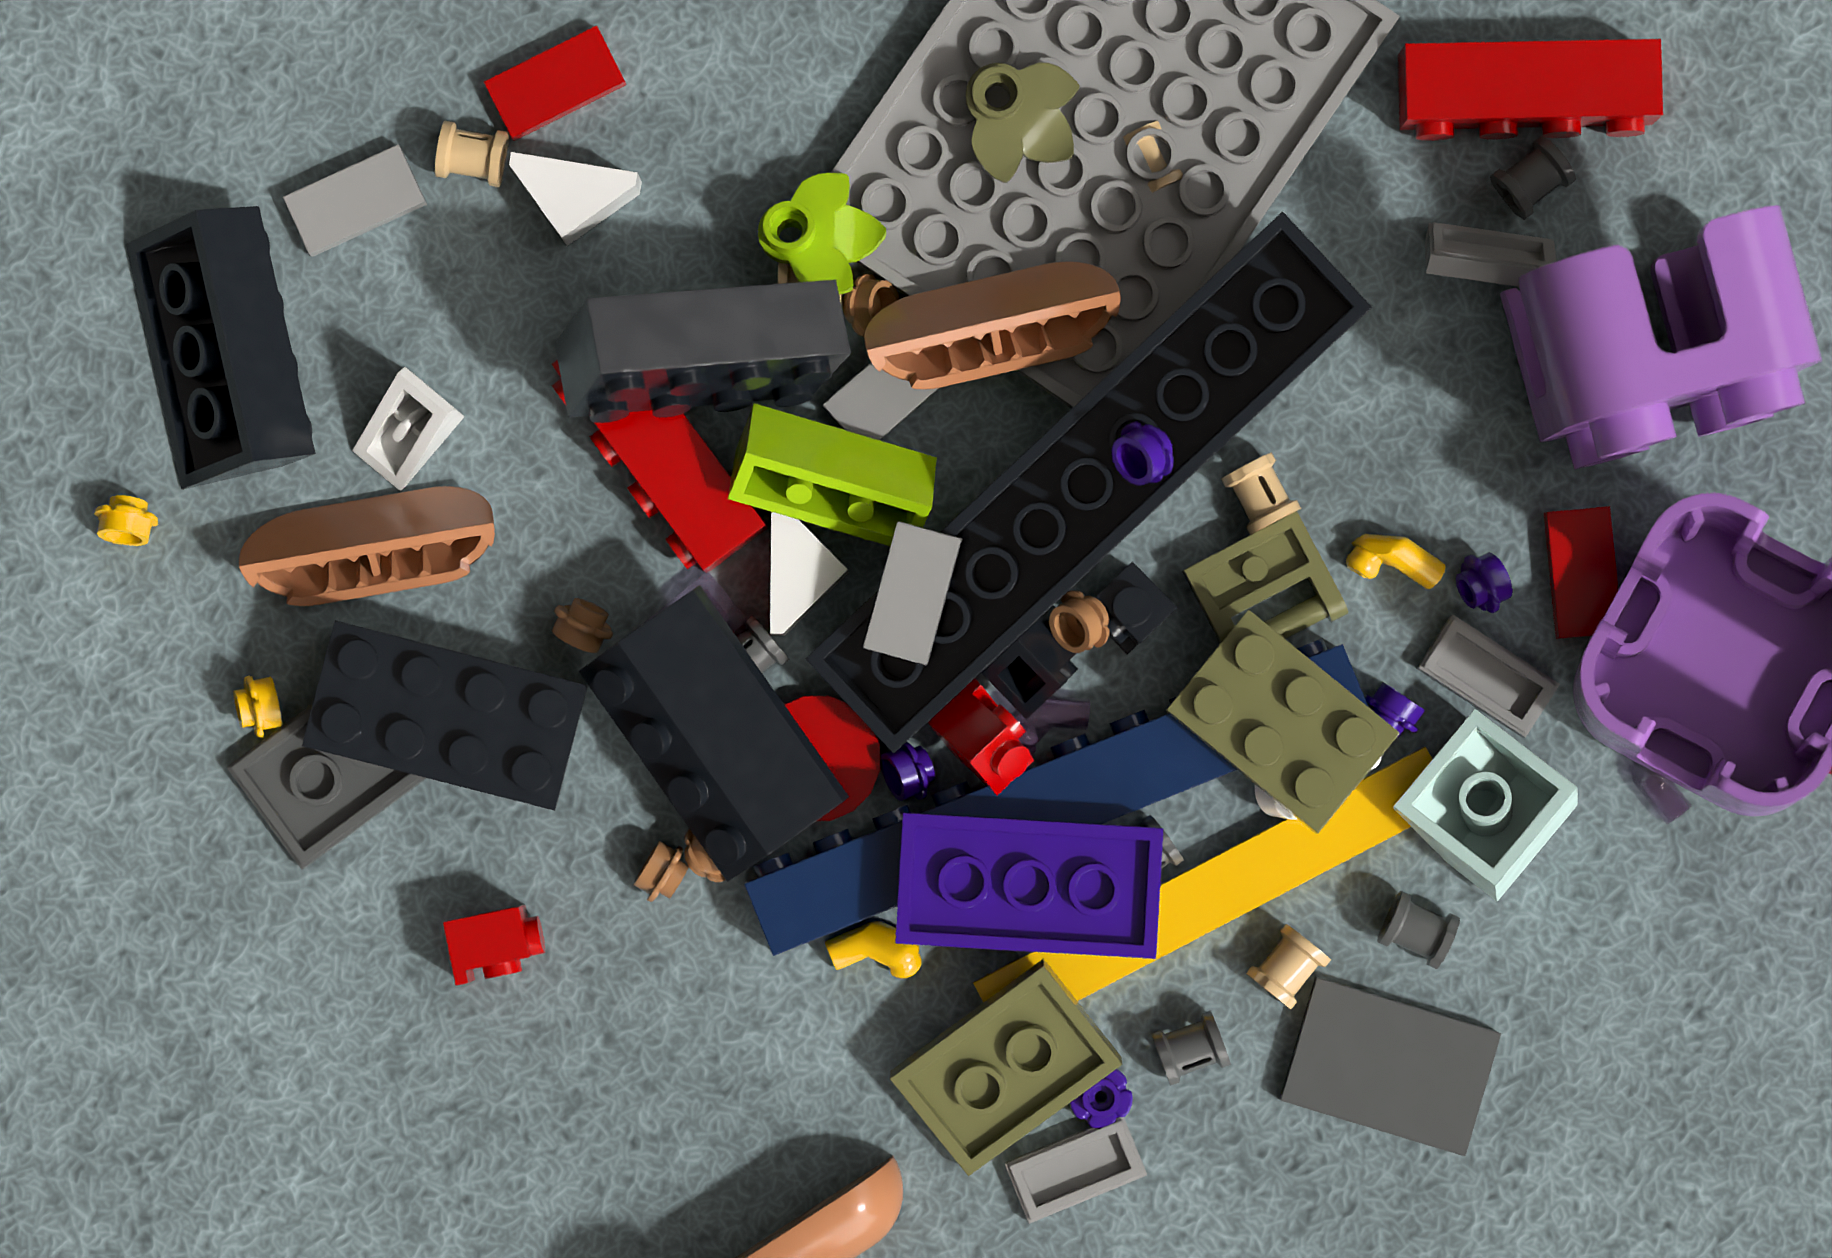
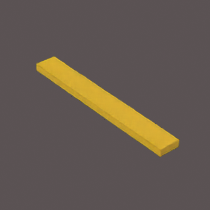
M1422 747L1363 778L1318 834H1315L1298 819H1284L1160 884L1156 959L1032 952L974 981L973 984L982 1001L985 1002L1044 958L1075 999L1079 1001L1410 828L1411 826L1394 810L1393 806L1433 759L1427 748Z

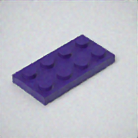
M903 813L895 944L1156 959L1164 828Z

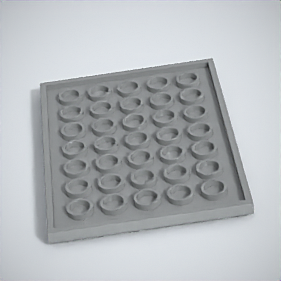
M949 0L831 172L844 173L849 176L850 190L846 205L869 213L886 227L887 235L880 246L872 254L856 263L881 280L889 281L906 297L1055 262L1087 263L1107 271L1113 276L1119 287L1120 308L1117 317L1112 315L1106 326L1091 339L1093 346L1073 357L1015 370L1072 409L1242 249L1400 16L1377 0ZM1039 62L1059 66L1068 72L1080 85L1075 96L1066 105L1059 108L1072 131L1074 142L1072 158L1057 163H1043L1029 160L1023 156L1016 173L1008 183L996 180L984 170L975 157L971 146V138L976 119L971 115L966 104V88L971 76L979 68L992 63L1008 64L1017 70ZM1000 86L991 87L985 93L986 101L993 107H1002L1010 99L1008 91ZM1154 121L1159 122L1161 130L1155 128L1144 129L1135 134L1129 144L1126 145L1123 136ZM1143 137H1154L1167 164L1163 170L1151 172L1137 144ZM1172 170H1181L1183 174L1181 180L1153 193L1148 186L1150 181L1162 178Z

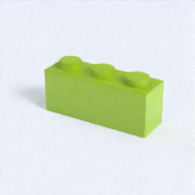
M754 403L735 450L728 499L891 546L898 521L924 527L932 509L937 457Z

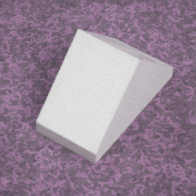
M511 152L510 167L567 246L640 195L642 181L637 172Z
M404 367L397 373L352 451L399 491H402L465 416Z
M771 512L770 634L772 636H785L849 572L798 519Z

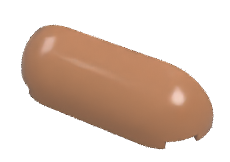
M1081 262L1043 264L926 291L897 300L883 308L869 322L864 335L865 346L871 363L879 372L883 370L898 379L909 381L911 388L914 389L941 388L1066 359L1087 351L1093 346L1091 339L1106 326L1111 316L1117 317L1120 308V290L1113 276L1097 266Z
M452 486L431 487L298 510L279 516L253 532L240 551L239 568L249 585L254 587L256 584H259L273 593L286 596L287 604L293 606L320 605L447 583L469 574L470 565L484 554L488 546H492L494 542L493 511L489 502L480 494L469 489Z
M894 1156L735 1258H855L868 1250L890 1231L897 1220L902 1206L903 1181L900 1168Z

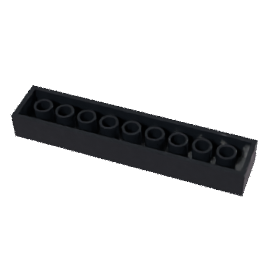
M1282 211L941 531V533L959 537L962 540L927 665L863 648L879 590L805 659L882 742L895 753L1364 316L1372 306ZM1138 422L1142 426L1150 424L1159 428L1168 436L1173 449V468L1168 475H1163L1159 482L1136 485L1127 481L1117 470L1112 458V447L1114 442L1121 437L1123 428L1129 423Z

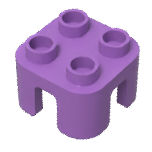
M1779 205L1751 209L1715 218L1699 230L1697 246L1661 255L1653 261L1650 273L1672 353L1663 352L1655 343L1632 256L1622 246L1613 245L1539 267L1523 274L1519 278L1520 291L1517 288L1502 291L1500 293L1540 442L1566 438L1574 469H1580L1649 450L1651 445L1676 438L1670 414L1672 409L1689 405L1697 435L1701 437L1774 417L1776 412L1805 404L1797 372L1821 362L1822 357Z
M1704 493L1678 501L1669 507L1653 525L1631 569L1580 660L1573 682L1574 704L1577 714L1587 731L1610 749L1729 812L1744 816H1766L1780 812L1809 795L1824 781L1832 768V556L1826 563L1814 560L1765 534L1762 529L1769 515L1764 511L1730 495Z

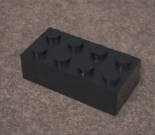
M836 280L586 298L555 343L568 417L590 416V420L595 423L613 422L627 417L629 412L652 410L653 416L664 418L684 414L694 406L713 405L714 410L717 412H732L750 406L752 401L774 400L775 405L779 407L800 405L810 401L813 397L812 395L826 380L832 377V373L851 354Z
M335 620L302 746L555 811L588 685Z

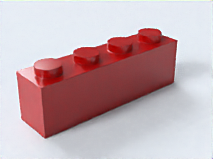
M1661 39L1405 43L1398 54L1399 129L1416 130V139L1424 141L1454 138V129H1479V138L1490 140L1514 138L1518 136V128L1542 127L1543 136L1546 138L1580 136L1581 127L1606 126V135L1610 137L1642 135L1645 133V125H1652L1663 116Z
M556 360L551 365L561 377L558 360ZM559 379L551 386L566 405L562 380ZM652 410L629 412L627 417L617 421L595 423L599 430L590 435V439L611 467L622 460L637 481L628 486L627 489L649 518L659 511L675 531L665 540L687 570L698 562L707 574L768 529L752 506L728 499L731 477L684 414L660 418L653 416Z

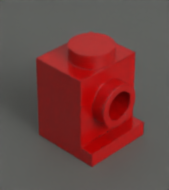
M975 678L928 722L954 756L996 795L1000 794L1034 761L1030 751L1018 740L1026 733L1025 729L1001 704L997 705Z
M525 905L443 922L456 986L474 981L473 969L482 967L484 979L504 976L522 971L520 959L545 953V941L540 919L538 916L528 917Z

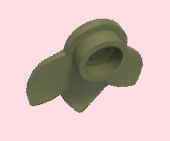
M1042 62L1021 70H1017L1004 63H992L979 68L971 76L966 88V104L969 112L976 119L971 146L979 163L993 178L1000 182L1008 183L1016 173L1023 156L1029 160L1043 163H1057L1072 158L1074 154L1072 131L1059 108L1066 105L1075 96L1080 85L1068 72L1059 66ZM994 86L1003 87L1008 91L1010 99L1002 107H993L985 99L987 90Z

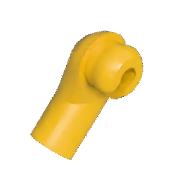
M1364 534L1352 542L1355 548L1346 558L1347 567L1363 578L1372 579L1376 577L1380 566L1385 564L1395 567L1426 589L1433 588L1441 580L1446 568L1445 563L1410 539L1402 536Z
M871 921L825 941L836 970L869 957L888 966L892 976L908 978L913 976L922 964L921 956L918 953L919 945L895 944L896 928L881 921Z

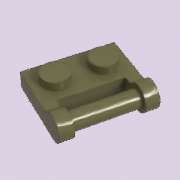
M1297 511L1182 571L1219 644L1235 626L1231 617L1306 578L1309 580L1315 595L1264 621L1284 639H1287L1325 618L1333 622L1348 614L1345 601Z

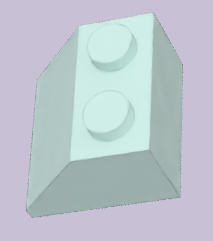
M1474 709L1393 807L1449 865L1497 902L1578 805V787L1478 710Z

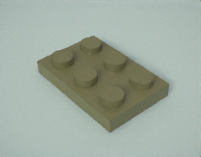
M1250 610L1243 615L1166 709V712L1315 834L1322 830L1400 734V732Z
M1043 958L890 1071V1080L960 1167L970 1176L1122 1065V1057Z

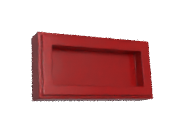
M597 25L484 81L513 141L626 86V82Z
M1610 506L1545 512L1544 524L1556 639L1593 636L1619 591Z

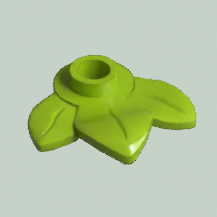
M821 173L804 180L796 190L791 201L779 202L763 214L758 225V238L761 248L767 256L779 263L790 264L798 282L836 280L840 295L853 290V274L849 263L857 262L872 254L883 242L887 232L886 227L869 213L846 205L850 190L849 176L847 174ZM788 227L798 228L802 232L801 237L791 243L782 241L779 235Z

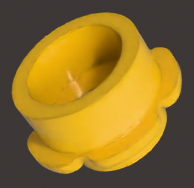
M125 495L110 497L109 505L98 506L94 511V515L98 516L99 520L97 535L105 541L121 545L143 546L148 544L151 526L158 525V518L153 513L147 512L148 503L146 501Z
M246 676L244 678V689L233 691L238 721L241 728L253 726L255 735L263 737V730L281 727L282 724L277 692L271 677L253 680L252 676Z

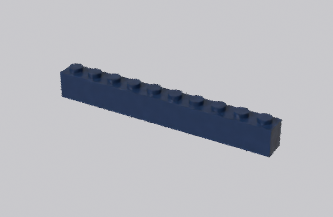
M1323 638L1297 648L1367 705L1343 644L1327 649ZM1176 697L1169 699L1170 705ZM1144 709L1109 723L1114 734L1111 737L1090 745L1087 735L1084 733L1050 747L1054 756L1053 760L1030 768L1029 765L1019 777L1015 778L998 795L987 786L971 792L968 782L965 781L932 794L931 796L936 807L919 814L1104 824L1237 769L1169 713L1149 721ZM908 805L872 818L876 831L854 840L847 828L813 842L817 854L793 864L788 852L753 866L757 879L745 883V887L773 956L898 906L903 813H911Z

